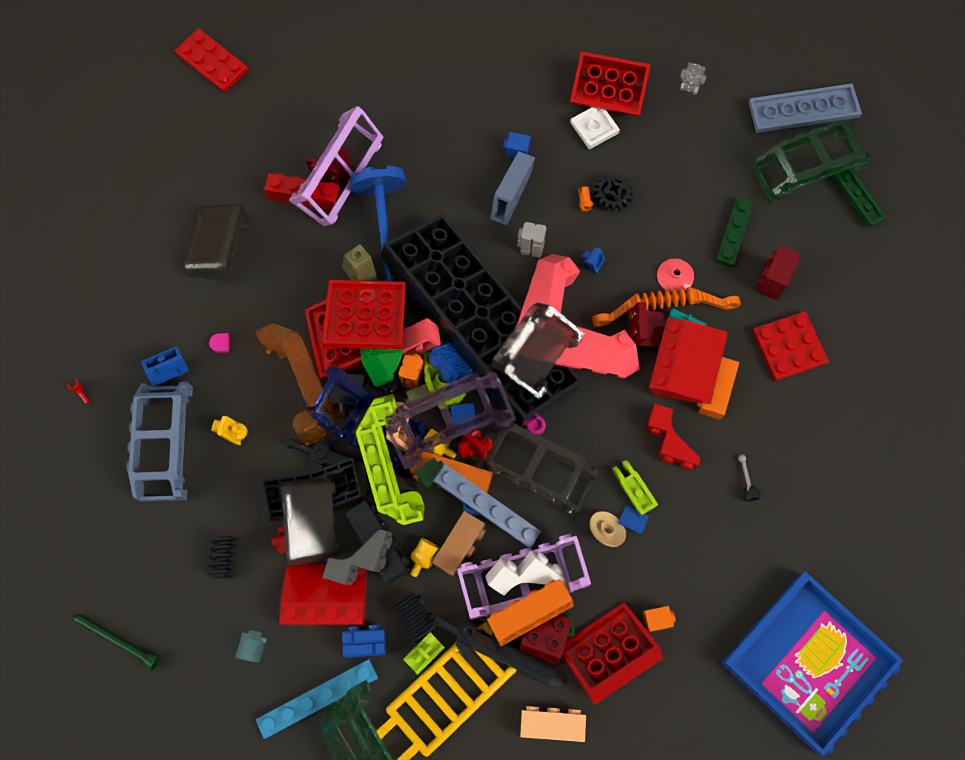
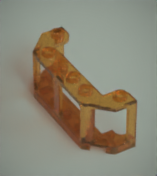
M274 323L256 330L257 337L260 343L264 345L268 354L271 351H276L280 359L287 356L309 408L294 417L293 425L298 437L305 445H310L324 439L330 420H332L334 412L300 334Z

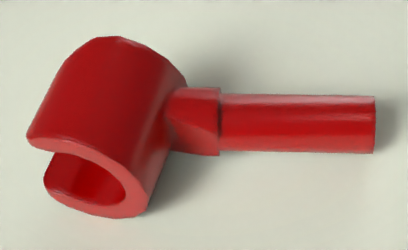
M74 379L76 381L75 387L67 384V387L74 393H77L85 404L90 403L82 391L83 385L77 379Z

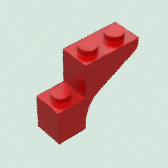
M654 404L646 430L650 431L649 433L654 436H664L658 458H661L663 462L668 464H680L686 470L696 469L699 466L700 458L673 430L671 421L673 409Z

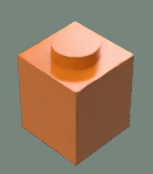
M669 606L642 612L645 628L648 633L674 627L673 623L676 622L674 612L669 609Z

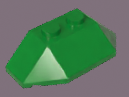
M361 349V361L375 387L393 381V374L403 354L402 350Z

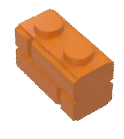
M416 354L404 356L398 373L402 387L412 390L421 386V380L425 376L424 362L421 356Z

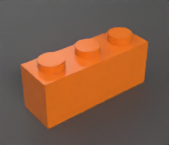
M722 357L711 404L697 403V406L700 407L699 414L718 420L724 417L739 362Z

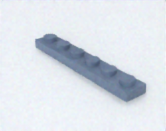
M443 464L434 477V483L526 547L531 548L541 533L539 529L448 465Z

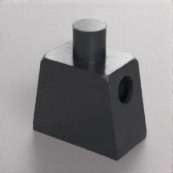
M329 372L330 404L332 407L338 408V418L348 419L350 409L360 408L367 379L365 375Z

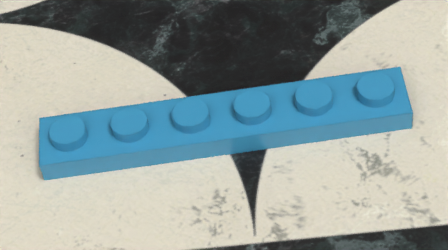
M370 659L255 720L263 738L266 739L379 678Z

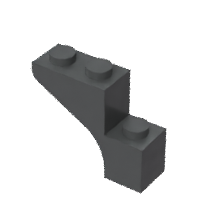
M378 530L348 559L328 558L322 578L344 585H352V582L357 578V566L370 571L380 572L386 564L385 555L387 549L392 544V533Z

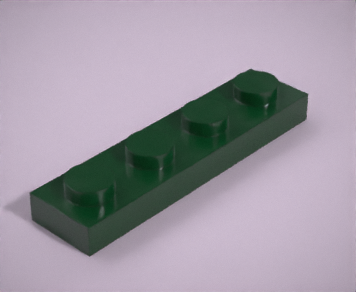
M846 160L830 167L829 173L869 228L887 218Z
M736 197L715 262L733 268L754 201Z

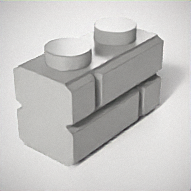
M530 222L524 223V227L520 228L518 233L517 247H520L521 254L528 256L531 254L533 257L538 258L542 256L546 226L535 225Z

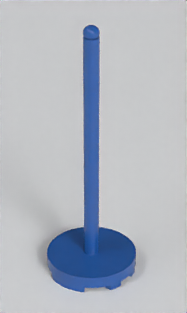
M386 166L387 169L363 168L362 173H352L350 180L353 192L361 195H375L381 249H383L385 243L390 241L384 194L396 192L406 185L404 170L396 166ZM383 260L385 281L395 282L394 273Z

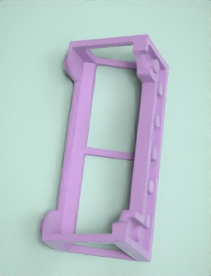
M358 106L342 114L338 120L340 123L338 124L337 132L306 182L301 184L298 195L293 193L289 199L290 202L323 226L336 222L337 214L351 192L350 180L328 216L314 202L311 195L334 157L352 178L353 171L338 155V151L353 126L372 141L371 146L355 172L362 173L363 168L367 166L374 152H377L382 145L380 143L383 139L382 134L366 113ZM360 115L375 132L374 135H371L356 123ZM307 200L323 218L321 219L311 212L301 202Z

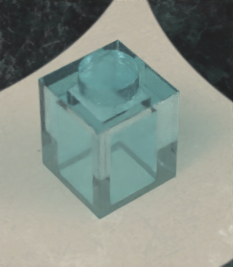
M250 630L249 634L242 632L235 658L260 663L267 638L261 637V632Z

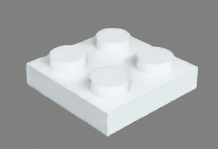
M592 107L573 117L570 121L588 149L619 134L620 131L604 109Z

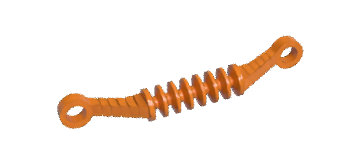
M687 287L686 293L683 288H679V294H677L676 289H672L671 295L668 290H665L664 296L661 291H657V297H655L653 292H650L649 298L646 293H643L642 299H640L639 294H634V296L611 314L602 313L593 316L592 324L594 327L607 326L626 313H629V309L638 302L646 303V310H648L649 305L652 310H655L656 304H658L659 309H663L664 303L667 308H670L671 302L674 307H678V301H680L681 306H685L686 300L689 305L702 302L723 310H731L739 307L741 302L739 296H729L721 299L692 287Z

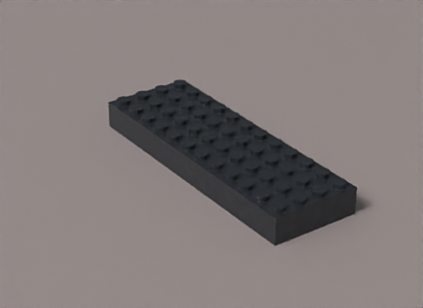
M444 214L383 245L381 258L400 282H406L408 292L429 318L439 326L441 333L454 345L456 351H459V354L466 359L468 365L473 368V373L518 429H521L578 390L583 381L571 367L551 364L547 361L541 362L526 359V356L517 354L515 356L507 355L522 308Z

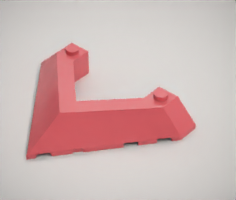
M551 254L538 260L507 355L515 356L517 354L526 356V359L541 362L547 361L551 364L576 369H591L592 372L605 375L607 373L616 374L620 378H626L639 371L636 344L625 330L610 337L559 321L564 288L573 284L580 273L570 257Z

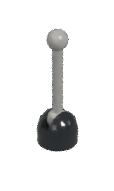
M741 454L738 459L742 463L747 487L743 491L745 502L759 500L761 497L758 489L751 486L745 463L746 456Z

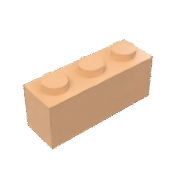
M526 706V710H522L520 737L585 742L586 715H581V710L568 709V714L560 713L558 708H547V712H540L539 707Z

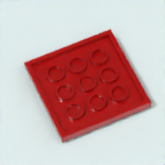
M329 280L322 338L323 348L402 350L406 282Z

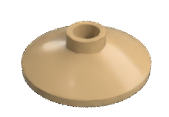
M600 511L591 517L590 529L595 538L604 545L617 547L626 538L624 526L618 524L619 519L611 513Z

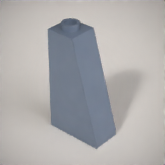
M518 151L494 195L491 220L508 225L533 170L535 157Z

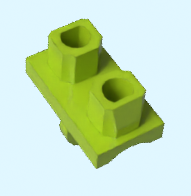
M430 632L403 660L418 675L445 647Z

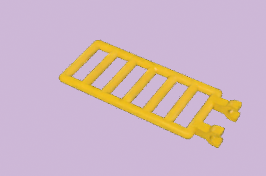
M481 619L485 623L477 629H483L487 634L492 635L489 623L485 619ZM455 642L387 706L386 712L391 718L375 734L379 739H382L394 726L398 725L413 745L397 760H410L418 751L424 757H428L517 670L509 666L503 671L493 659L475 651L498 677L488 686L461 656L456 646L457 642ZM451 658L456 661L482 691L474 701L443 667ZM436 672L467 706L459 715L452 710L427 681ZM420 687L424 689L451 720V723L443 731L412 696ZM405 701L436 736L427 746L396 711Z

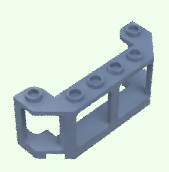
M180 382L178 386L150 387L145 383H141L134 395L133 403L130 406L132 422L129 424L131 441L128 442L130 456L129 461L126 463V470L130 480L132 496L140 502L187 500V490H183L185 478L182 476L186 403H189L188 397L193 395V387L188 382ZM150 398L173 399L172 424L169 430L142 431L143 405H148ZM141 439H170V459L167 471L139 472ZM169 480L173 496L144 497L143 481Z

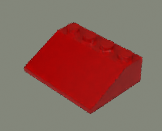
M581 51L570 103L640 116L651 64Z
M327 299L305 309L319 379L328 378L329 372L348 373L365 368L361 361V349L323 348L322 338Z
M667 318L649 386L654 396L711 404L728 333L688 320Z
M287 564L280 604L279 624L283 626H365L367 569L357 566L358 574L356 580L352 582V585H344L322 578L326 564Z
M625 602L575 634L574 638L566 640L562 653L564 660L594 705L663 659L659 645Z

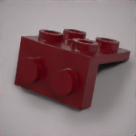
M340 147L338 155L353 171L354 166L351 164V156H349L347 148ZM307 158L306 162L310 173L319 159ZM336 159L335 163L331 162L320 181L325 180L337 185H347L349 174Z
M638 302L629 309L630 338L636 346L659 349L665 328V315L662 312L646 310V303Z

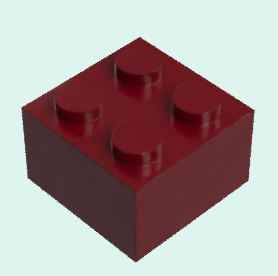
M779 246L776 252L772 251L763 267L762 274H760L756 284L759 287L756 292L778 300L787 288L801 254Z

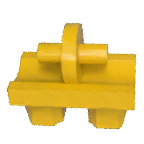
M222 416L221 420H214L211 431L235 445H241V440L246 437L248 431L245 425L234 421L228 416Z

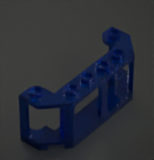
M329 367L325 373L329 380L315 406H308L306 410L313 419L319 422L318 425L326 430L330 428L334 431L333 434L341 439L346 438L351 446L359 448L357 436L351 432L365 406L370 407L376 397L350 381L346 375L347 372L341 368ZM334 385L357 400L344 428L329 420L330 415L321 410ZM390 416L385 417L387 419V424L383 430L385 437ZM409 417L407 428L416 431L417 434L404 460L390 455L393 467H408L428 427L421 421L416 423Z

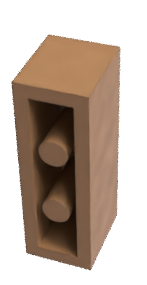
M464 511L432 564L453 578L455 574L458 575L457 569L461 568L460 565L463 564L466 557L470 558L475 550L473 545L476 540L480 541L486 532L484 529L485 523Z

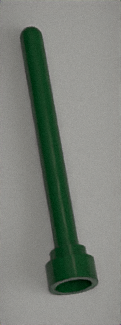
M81 615L74 617V621L140 659L146 669L153 671L158 666L161 660V656L154 652L145 653Z

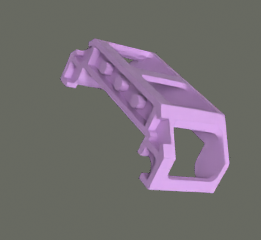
M571 534L559 537L560 541L554 545L545 543L539 545V549L533 550L536 554L539 552L542 554L553 552L555 554L558 565L564 571L563 575L566 579L564 586L568 593L591 585L577 536L571 537ZM573 543L575 544L584 574L583 578L575 581L570 580L562 553V548ZM531 548L519 551V555L512 556L510 553L502 555L500 558L506 562L510 560L518 567L531 551ZM492 559L480 562L481 565L479 566L473 565L472 562L461 564V568L457 569L470 620L483 616L488 617L497 610L502 611L508 608L511 602L515 600L521 601L530 593L528 583H521L522 597L490 606L481 573L482 571L492 569L497 561L493 562ZM464 574H473L475 576L482 607L471 609L463 579Z

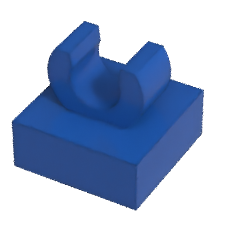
M595 247L592 253L585 251L582 255V258L585 259L584 263L588 265L590 272L597 274L605 261L602 249Z

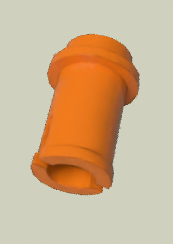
M581 187V189H578L580 198L579 208L581 211H590L593 206V202L590 199V188Z

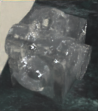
M689 62L687 69L683 68L680 79L683 80L680 90L697 95L699 86L704 85L707 76L704 75L706 67Z

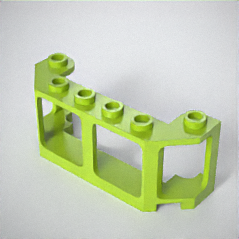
M394 394L373 400L356 430V435L377 510L384 515L387 514L396 519L398 523L406 525L423 520L425 507L420 493L417 491L400 493L382 429V425H386L385 417L391 416L396 410Z

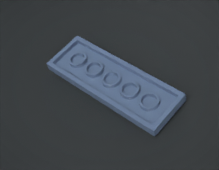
M853 83L750 98L748 101L756 133L860 118L862 115Z

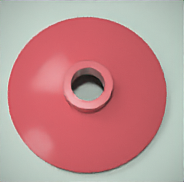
M669 259L660 265L657 271V280L660 286L672 293V289H676L677 293H679V288H683L685 292L687 287H691L694 281V272L687 262L681 259ZM674 271L679 272L680 275H675Z

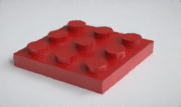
M806 311L752 330L775 382L829 362Z

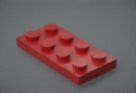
M199 28L174 50L177 56L224 93L249 71L244 63Z

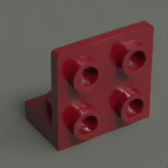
M557 615L524 633L519 650L558 665L572 620Z

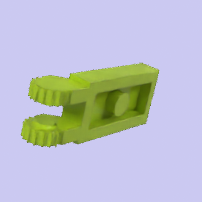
M625 460L622 462V465L629 474L628 477L624 478L620 469L616 466L612 468V471L620 481L619 484L640 516L657 507L658 503L637 471L635 472L629 462Z

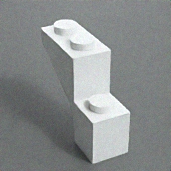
M532 550L518 567L510 560L506 562L500 558L485 576L488 585L504 596L511 588L521 583L546 584L551 580L557 581L561 579L564 584L566 581L563 575L564 571L559 565L555 563L553 565L550 564L549 560L542 553L536 554Z

